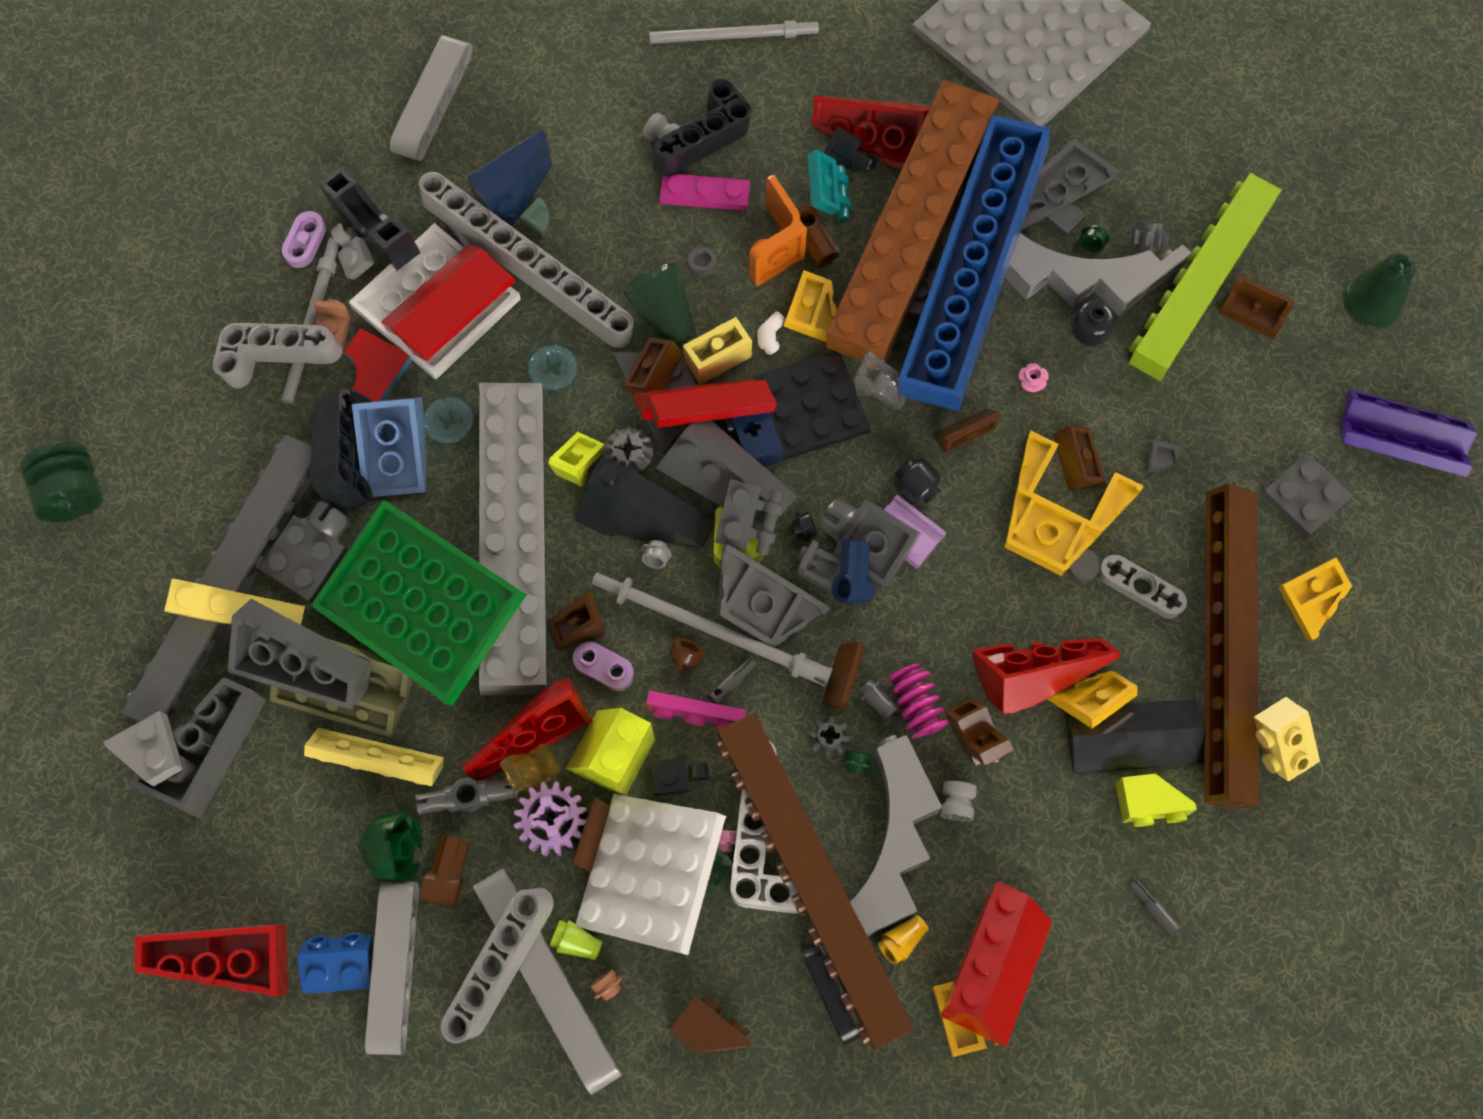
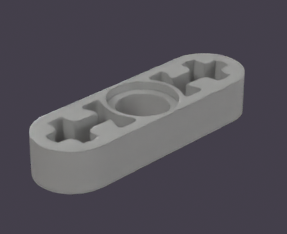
M1110 555L1101 563L1098 574L1103 583L1167 619H1173L1185 610L1187 598L1180 589L1120 555ZM1115 564L1119 566L1118 572L1120 574L1117 573L1113 577L1109 572L1110 568ZM1129 572L1133 573L1127 585L1123 584ZM1138 579L1147 581L1151 588L1150 593H1138L1134 588V581ZM1159 588L1160 590H1162L1161 593L1158 595L1160 597H1158L1155 601L1151 600ZM1170 597L1176 599L1174 602L1176 606L1172 609L1166 607V600Z

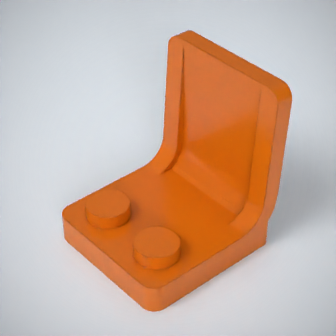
M774 174L766 178V208L781 231L768 239L757 241L749 251V278L756 287L805 259L807 228L801 222L796 206Z

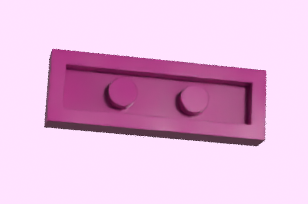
M683 174L663 176L660 204L747 211L750 180Z
M649 691L646 702L648 711H653L652 715L657 718L669 720L672 718V715L685 718L684 722L696 726H703L704 722L717 724L716 728L722 729L746 717V710L654 691Z

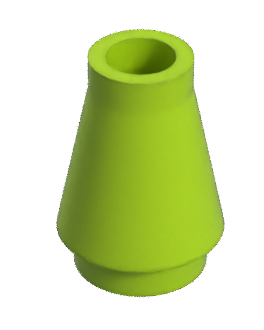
M559 920L549 946L555 948L556 953L589 958L595 961L603 941L596 939L570 920L568 923Z

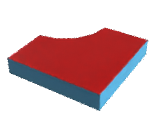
M361 328L344 350L346 357L356 366V381L352 391L355 395L368 402L385 401L412 362L410 356L403 350Z

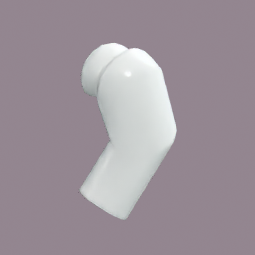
M778 311L774 312L757 331L758 345L768 355L774 354L780 347L779 342L775 340V332L784 325L785 318Z

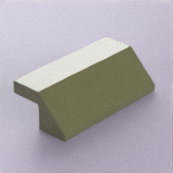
M327 639L371 663L368 691L352 710L271 686V702L392 738L410 693L412 679L377 653Z

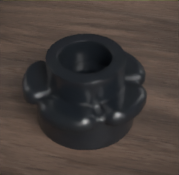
M809 511L802 514L796 512L797 519L792 521L795 533L798 538L804 537L806 541H809L810 537L818 534Z

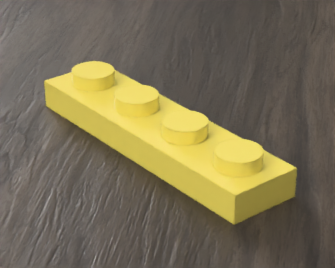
M172 578L164 612L231 625L232 615L250 599H253L301 625L305 606Z
M317 728L305 744L304 756L315 758L322 762L336 763L352 769H361L378 773L385 777L399 778L415 784L428 786L434 784L443 768L444 757L322 728Z

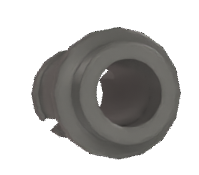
M871 679L858 691V694L861 696L860 700L862 702L866 701L886 721L896 712L899 706L879 687V682L875 683Z

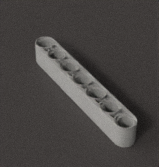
M504 868L473 886L494 926L498 923L511 898L518 892ZM513 927L511 931V936L513 940L517 942L518 933L517 930ZM540 932L519 970L590 1095H593L622 1075Z

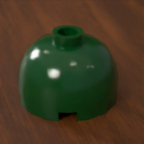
M386 813L372 820L364 831L363 837L359 842V851L366 868L376 877L391 881H407L418 870L420 863L413 864L415 846L422 850L423 837L419 821L416 817H409L410 813Z

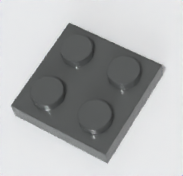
M1308 452L1262 492V495L1306 538L1313 534L1353 497Z

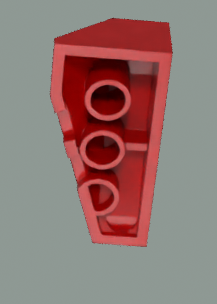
M568 677L562 681L554 682L549 688L535 696L462 765L465 773L475 781L485 780L592 723L593 720L571 679Z

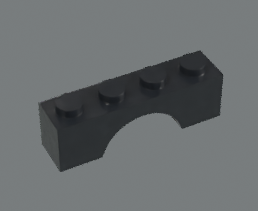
M342 166L318 183L330 205L394 269L398 271L420 254L409 230L392 214L387 217L373 203L359 182Z

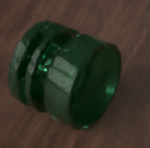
M75 442L47 444L32 450L20 462L26 488L30 490L29 497L34 514L42 521L66 522L92 513L103 502L102 490L97 476L94 475V466L91 462L89 451L82 444Z

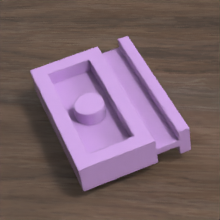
M896 495L894 500L884 510L921 533L905 559L918 569L937 544L945 537L946 532L900 496Z

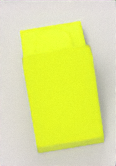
M577 432L550 457L548 464L557 476L583 487L589 467L602 455L605 444Z

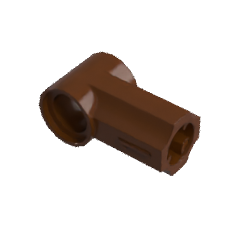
M810 205L800 206L797 210L800 214L801 222L811 224V226H805L807 228L805 250L816 267H824L832 263L839 256V251L820 222L819 211Z
M441 835L432 869L426 873L420 894L421 901L451 908L457 906L463 886V878L461 876L470 847L469 841Z

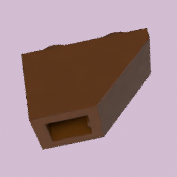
M695 996L669 1029L670 1032L697 1054L747 1048L751 1042L746 1038L749 1031L734 1018L730 1023L719 1015L722 1008L707 996L703 1000Z

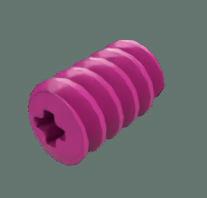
M920 664L905 667L889 676V682L897 684L893 688L894 695L902 696L897 702L900 708H907L902 712V718L904 720H912L906 726L908 732L915 733L911 737L912 739L935 733L949 723L948 720L937 719V716L944 711V708H933L932 704L939 700L940 697L939 695L928 694L935 687V684L924 683L923 680L931 673L930 671H920Z

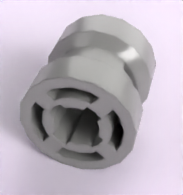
M658 112L647 121L643 130V137L650 142H656L660 137L680 126L675 123L670 124L668 119Z
M945 781L943 784V794L947 799L941 805L940 816L955 821H973L975 810L970 801L976 797L977 786L961 781Z

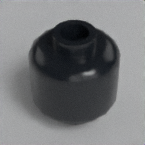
M1100 301L1084 303L1078 309L1072 323V333L1075 338L1087 346H1097L1104 343L1109 338L1115 324V315L1112 309Z
M910 457L894 473L897 477L894 486L911 503H919L921 500L928 503L940 491L936 486L940 482L941 476L924 458L914 460Z

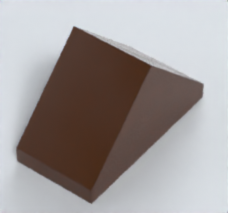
M586 592L548 620L558 650L605 634L591 592Z

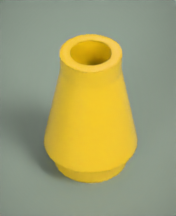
M914 915L908 921L882 934V940L878 942V947L891 963L896 965L900 961L905 962L923 935L929 931V928L921 917Z

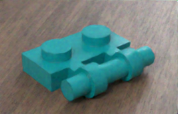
M815 149L807 154L811 204L813 207L831 216L837 213L839 222H848L851 200L847 197L849 178L845 174V167L841 165L836 166V159Z

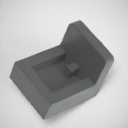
M813 540L809 548L804 546L797 557L796 563L799 564L798 576L832 593V583L835 577L840 575L841 559L820 549L819 542Z

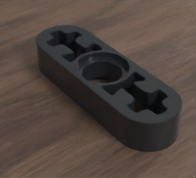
M813 945L802 950L801 953L842 1044L845 1046L859 1039L855 1023L839 997V988L835 980H831L823 964L825 958L820 947L816 948Z

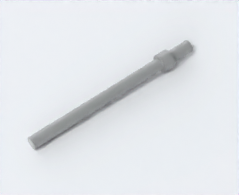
M796 20L784 21V24L650 32V44L770 36L796 38L797 35L819 34L818 22L796 23Z
M334 238L328 239L324 256L319 259L316 269L318 276L303 325H315L317 312L314 308V303L316 300H324L330 276L333 277L337 267L335 259L340 244ZM305 363L291 364L281 398L283 403L293 404Z

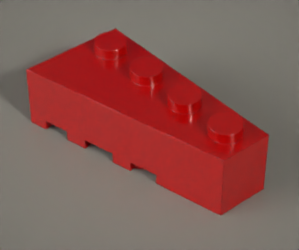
M287 924L134 936L135 972L193 981L211 986H222L246 992L262 993L274 997L288 994Z

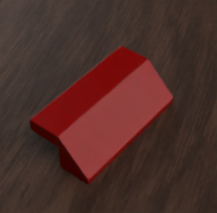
M468 244L384 318L381 323L388 332L399 336L415 356L428 361L516 281L486 251L480 247Z
M749 378L638 392L633 395L642 420L654 419L657 428L774 412L777 405L766 380Z

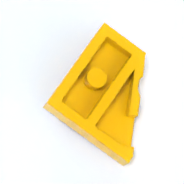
M803 270L783 326L827 343L826 333L837 311L832 299L834 295L832 281Z
M1336 557L1278 586V589L1307 641H1312L1319 636V630L1325 621L1332 617L1337 609L1338 602L1346 596L1352 584Z

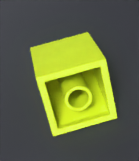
M622 708L597 710L592 719L593 722L587 728L566 769L614 794L626 796L655 742L652 725L650 722Z

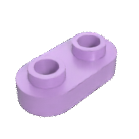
M306 211L299 214L282 246V254L286 262L294 268L308 266L313 261L324 238L326 225L318 213ZM309 228H316L313 232H307ZM304 252L303 255L295 257L297 253Z
M594 642L582 643L574 651V665L577 671L584 676L614 691L625 690L632 684L634 679L633 667L627 659ZM587 653L595 655L594 660L591 662H586L583 658ZM621 668L623 673L619 677H614L611 675L612 670Z

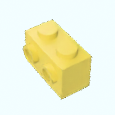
M735 317L683 345L684 361L700 385L751 358L752 340Z
M1285 697L1254 716L1257 728L1256 738L1261 744L1264 755L1262 761L1271 773H1277L1286 781H1290L1320 762L1308 711Z

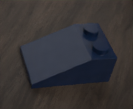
M543 130L537 132L468 176L474 199L510 226L523 214L552 167L545 132Z

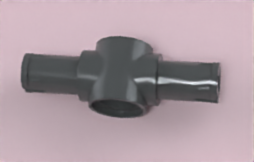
M517 777L487 782L486 779L475 781L470 778H462L453 785L446 786L444 790L422 794L417 793L416 802L419 804H416L418 814L422 815L423 813L447 809L449 812L461 810L465 813H474L484 806H489L490 802L519 798ZM475 789L476 794L471 802L462 803L460 801V796L464 790Z

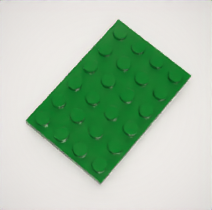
M383 499L311 606L441 701L453 706L527 594Z

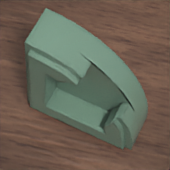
M538 197L520 216V220L542 237L545 236L549 229L550 216L545 202Z

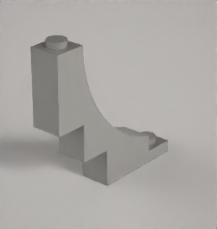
M1020 233L1005 279L1026 300L1049 284L1072 308L1095 292L1120 316L1184 267L1191 252L1184 245H1181L1175 251L1171 249L1166 251L1159 259L1150 250L1122 258L1087 259L1065 255L1042 247Z
M892 735L881 740L878 743L880 747L876 748L874 754L881 771L886 793L887 824L885 838L872 874L858 894L850 901L867 937L916 914L917 909L901 875L927 864L930 860L914 824L938 814L942 809L907 735L901 738ZM819 946L820 949H821V951H822V953H823V955H824V957H825L826 954H825V952H824L822 946Z

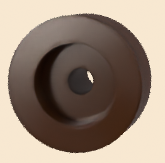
M676 638L670 649L671 656L676 660L673 667L678 671L684 672L687 666H698L704 655L703 648L690 639Z

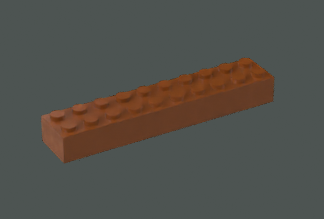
M943 79L826 333L827 348L880 369L884 368L973 170L991 116H996L998 98Z

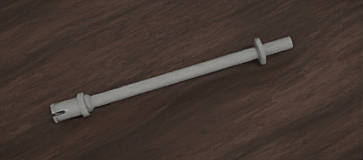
M597 572L593 577V585L618 595L616 601L618 604L622 605L626 599L788 667L792 677L798 678V676L822 685L824 688L829 681L833 668L806 658L807 654L801 652L800 655H790L632 587L633 580L629 577L625 579L624 583Z

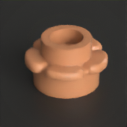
M609 969L600 975L590 985L595 993L594 999L602 996L607 1001L621 990L619 983L622 977L620 975L617 976L613 969Z

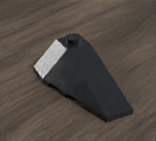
M602 456L587 483L576 522L603 535H621L639 540H658L668 544L702 548L715 524V519L635 471Z

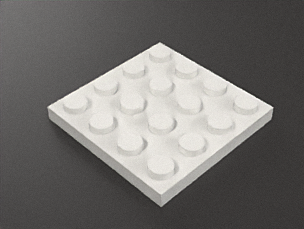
M434 223L415 241L420 251L419 255L398 271L389 264L352 298L349 304L353 310L396 347L408 354L411 360L432 378L437 380L521 298L519 293L510 286L428 361L415 356L399 336L386 330L381 321L464 248Z
M613 794L576 925L586 930L688 955L726 816L711 811Z

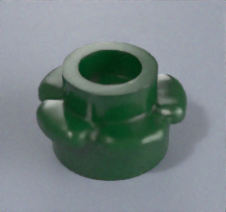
M1100 225L1086 226L1082 229V234L1080 235L1082 247L1089 252L1101 251L1110 239L1109 234H1106V229Z
M846 751L845 760H841L842 764H847L846 771L866 774L867 768H873V764H871L872 754Z

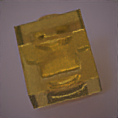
M540 744L530 754L507 756L500 762L514 792L530 788L539 789L542 782L546 784L560 772V767L548 744Z

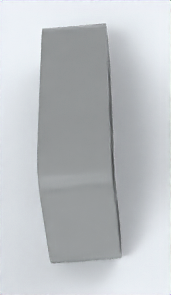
M230 323L220 333L213 360V369L232 388L238 389L246 386L251 381L256 362L331 364L341 357L343 347L336 337L325 326Z

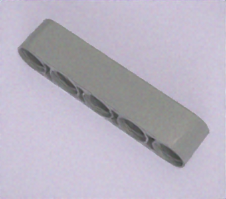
M445 35L440 37L393 131L390 140V151L392 153L417 161L423 159L471 60V43Z
M382 881L380 884L365 1035V1050L367 1054L403 1055L405 1052L419 899V885L417 881Z
M544 888L520 890L511 898L442 1019L441 1032L448 1042L461 1043L479 1036L485 1029L552 912L554 906L553 898L548 890ZM530 897L535 901L534 912L529 908L528 902ZM513 927L517 930L518 933L517 942H515L511 936V931ZM495 958L500 962L501 969L499 972L494 966ZM478 987L482 990L483 993L482 1002L479 1000L477 995ZM461 1018L465 1021L466 1024L465 1032L460 1025Z

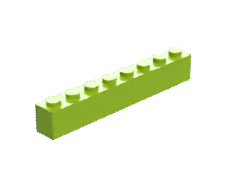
M1252 173L1248 175L1244 183L1241 181L1236 183L1229 197L1233 198L1230 204L1224 202L1215 217L1219 222L1216 226L1213 224L1209 225L1201 240L1205 241L1202 248L1196 245L1187 262L1191 263L1188 270L1182 267L1173 281V284L1177 285L1173 292L1170 290L1166 291L1158 305L1162 307V310L1159 314L1153 312L1145 324L1144 329L1148 331L1144 338L1138 335L1130 347L1129 351L1134 353L1129 361L1130 365L1158 381L1162 380L1282 189Z

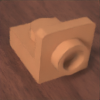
M334 299L316 300L314 303V308L317 312L315 325L325 326L341 343L344 349L351 318L345 304Z

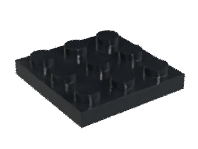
M832 351L753 376V379L766 380L776 400L777 405L774 412L769 413L783 448V460L870 433V425L842 355L839 352Z

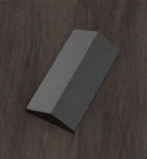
M1195 699L1127 703L1094 728H1090L1065 711L1073 773L1204 764V725Z

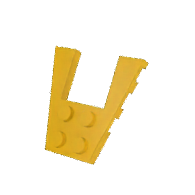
M1030 431L1026 441L1004 548L1062 576L1138 496L1144 486L1115 472L1089 521L1033 493L1059 444Z

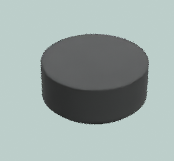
M708 247L693 249L687 258L688 269L697 277L712 275L717 268L715 252Z
M1086 549L1067 571L1075 581L1087 583L1098 575L1101 562L1094 552Z

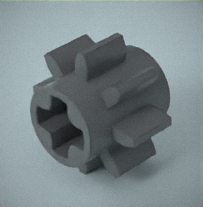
M1141 221L1140 229L1132 228L1130 243L1137 244V252L1142 253L1150 250L1153 254H1159L1160 246L1168 247L1170 232L1163 231V223Z
M830 717L829 723L825 724L817 720L816 728L818 733H809V739L816 741L812 752L816 753L819 750L824 752L825 760H828L830 754L834 752L841 757L843 749L840 745L850 743V738L843 736L847 725L842 724L838 726L834 723V717ZM827 732L833 733L834 740L832 744H826V738L824 737Z

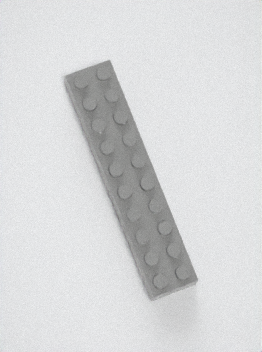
M479 383V563L527 594L479 665L480 696L538 695L546 689L542 383Z

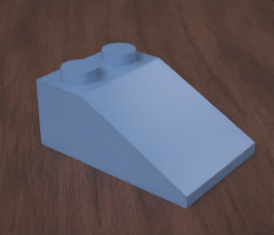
M422 397L352 404L360 474L369 483L372 497L426 492V427Z

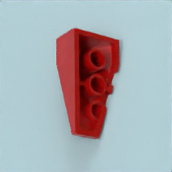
M814 96L811 126L830 136L833 135L836 128L841 127L864 141L861 150L882 158V163L890 167L903 168L931 106Z
M1097 638L1064 640L1061 642V647L1056 648L1043 645L1042 642H1031V649L1013 650L1012 643L999 644L973 650L972 657L987 699L1003 714H1011L1033 707L1120 658V652L1104 639Z

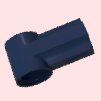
M842 540L840 575L835 577L832 583V595L837 602L868 603L873 598L875 592L874 582L868 576L870 541Z

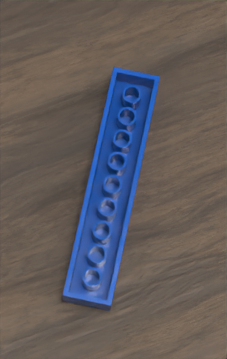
M991 116L898 379L900 396L959 412L1049 150L1050 128L999 116Z

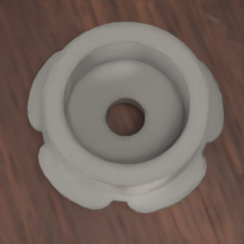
M653 540L641 547V552H643L641 560L651 568H664L672 556L667 545L661 541Z

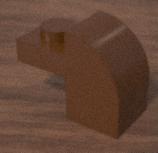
M974 697L945 711L953 733L965 754L975 766L981 763L984 766L997 763L1004 758V755L1013 751L1010 740L995 729L987 707Z

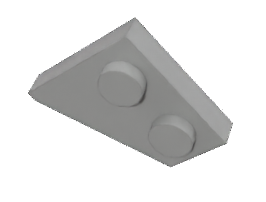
M162 711L154 713L104 741L105 747L152 786L183 770L168 716Z

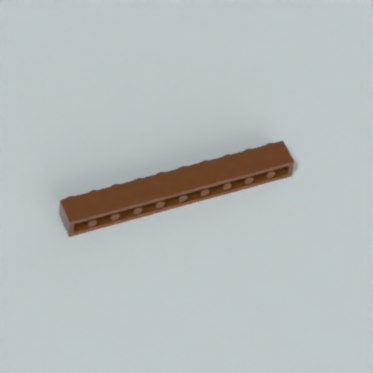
M1228 483L1206 492L1204 803L1237 810L1259 806V742L1256 738L1257 728L1254 716L1258 715L1257 493Z
M753 713L719 729L718 738L720 741L715 742L718 752L723 761L730 760L734 771L730 772L731 778L737 790L744 789L749 801L745 803L748 813L753 822L759 819L765 831L760 834L768 852L775 851L780 863L775 865L783 883L790 882L795 892V895L791 896L793 904L800 916L806 914L811 924L807 928V932L816 948L822 946L827 956V959L823 960V964L831 980L837 978L843 989V992L839 993V997L848 1013L854 1011L860 1023L855 1026L861 1042L864 1046L870 1044L874 1051L913 1031L914 1028L756 714Z

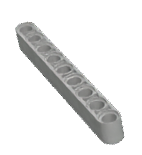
M428 172L421 176L419 179L421 203L425 209L460 233L475 246L482 248L495 261L610 346L624 348L631 342L633 318L627 311L441 174ZM481 224L484 226L476 227L475 225ZM505 241V242H507V243H505V244H499V243H497V242ZM523 258L530 259L529 261H521ZM550 275V276H553L554 278L547 279V278H544V276ZM567 293H576L578 295L569 296ZM591 310H599V311H601V313L594 314V313H591L590 311H591ZM621 327V328H623V329H625V330H624V331H616V330H614L613 328Z

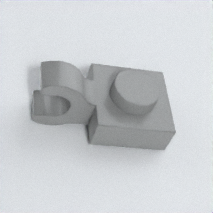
M340 223L331 230L334 240L343 248L337 255L346 278L357 279L374 264L365 239L357 237L353 227H349L344 231Z

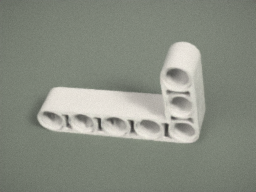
M770 742V744H771V746H772V748H773V750H774V752H775V754H776V748H775L774 744ZM742 789L730 885L731 897L738 906L744 908L799 914L791 899V896L795 895L791 883L784 884L780 876L763 874L766 847L760 834L765 831L763 827L758 830H750L745 826L744 821L750 816L745 806L749 799L745 790ZM747 848L755 849L759 854V859L754 864H746L740 858L741 852ZM742 882H749L754 885L756 889L755 894L747 899L741 898L736 892L737 886ZM776 886L785 887L789 892V898L783 903L775 902L770 896L772 888Z

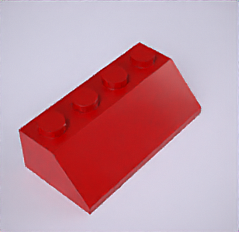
M996 881L984 902L940 1015L1003 1047L1007 1046L1052 924L1050 918L1029 895Z

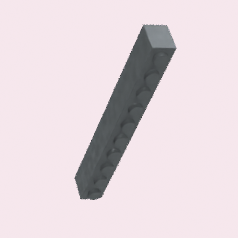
M288 435L283 437L281 443L275 445L271 453V460L266 468L262 469L257 475L255 487L250 495L246 496L241 502L240 512L235 521L230 523L225 529L222 543L217 550L211 553L206 570L194 583L244 594L250 592L261 573V570L258 569L295 514L312 485L310 480L311 445ZM176 614L175 622L170 631L160 639L158 651L154 658L143 668L141 680L137 687L127 695L121 714L138 723L154 713L162 711L168 716L170 726L172 727L230 625Z

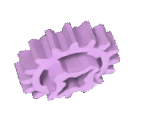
M542 782L540 792H536L533 788L528 789L531 798L529 800L520 798L519 801L524 808L523 810L514 811L515 816L522 819V821L514 824L517 831H525L519 837L522 843L531 840L529 849L534 852L540 846L543 856H547L550 849H554L558 856L561 855V847L564 845L570 850L574 849L571 840L573 838L580 840L582 834L578 830L579 828H584L586 823L580 817L588 813L586 807H577L582 802L581 796L576 795L571 798L572 787L567 786L564 791H561L559 782H555L552 789H548L545 782ZM553 798L564 800L570 807L558 806ZM540 802L541 805L536 813L531 814L534 806ZM549 812H554L555 816H557L552 826L543 821L548 819ZM572 823L569 831L562 836L561 832L566 824ZM542 830L547 833L549 840L538 838L532 831Z

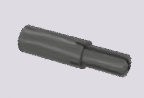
M748 657L708 694L709 699L715 704H720L757 665L755 660Z
M1135 880L1130 885L1132 891L1144 903L1146 910L1169 936L1181 927L1156 897H1153L1139 880Z

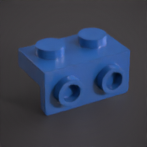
M350 933L339 938H328L327 936L320 935L304 941L297 954L302 994L370 989L372 971L370 949L373 945V936Z

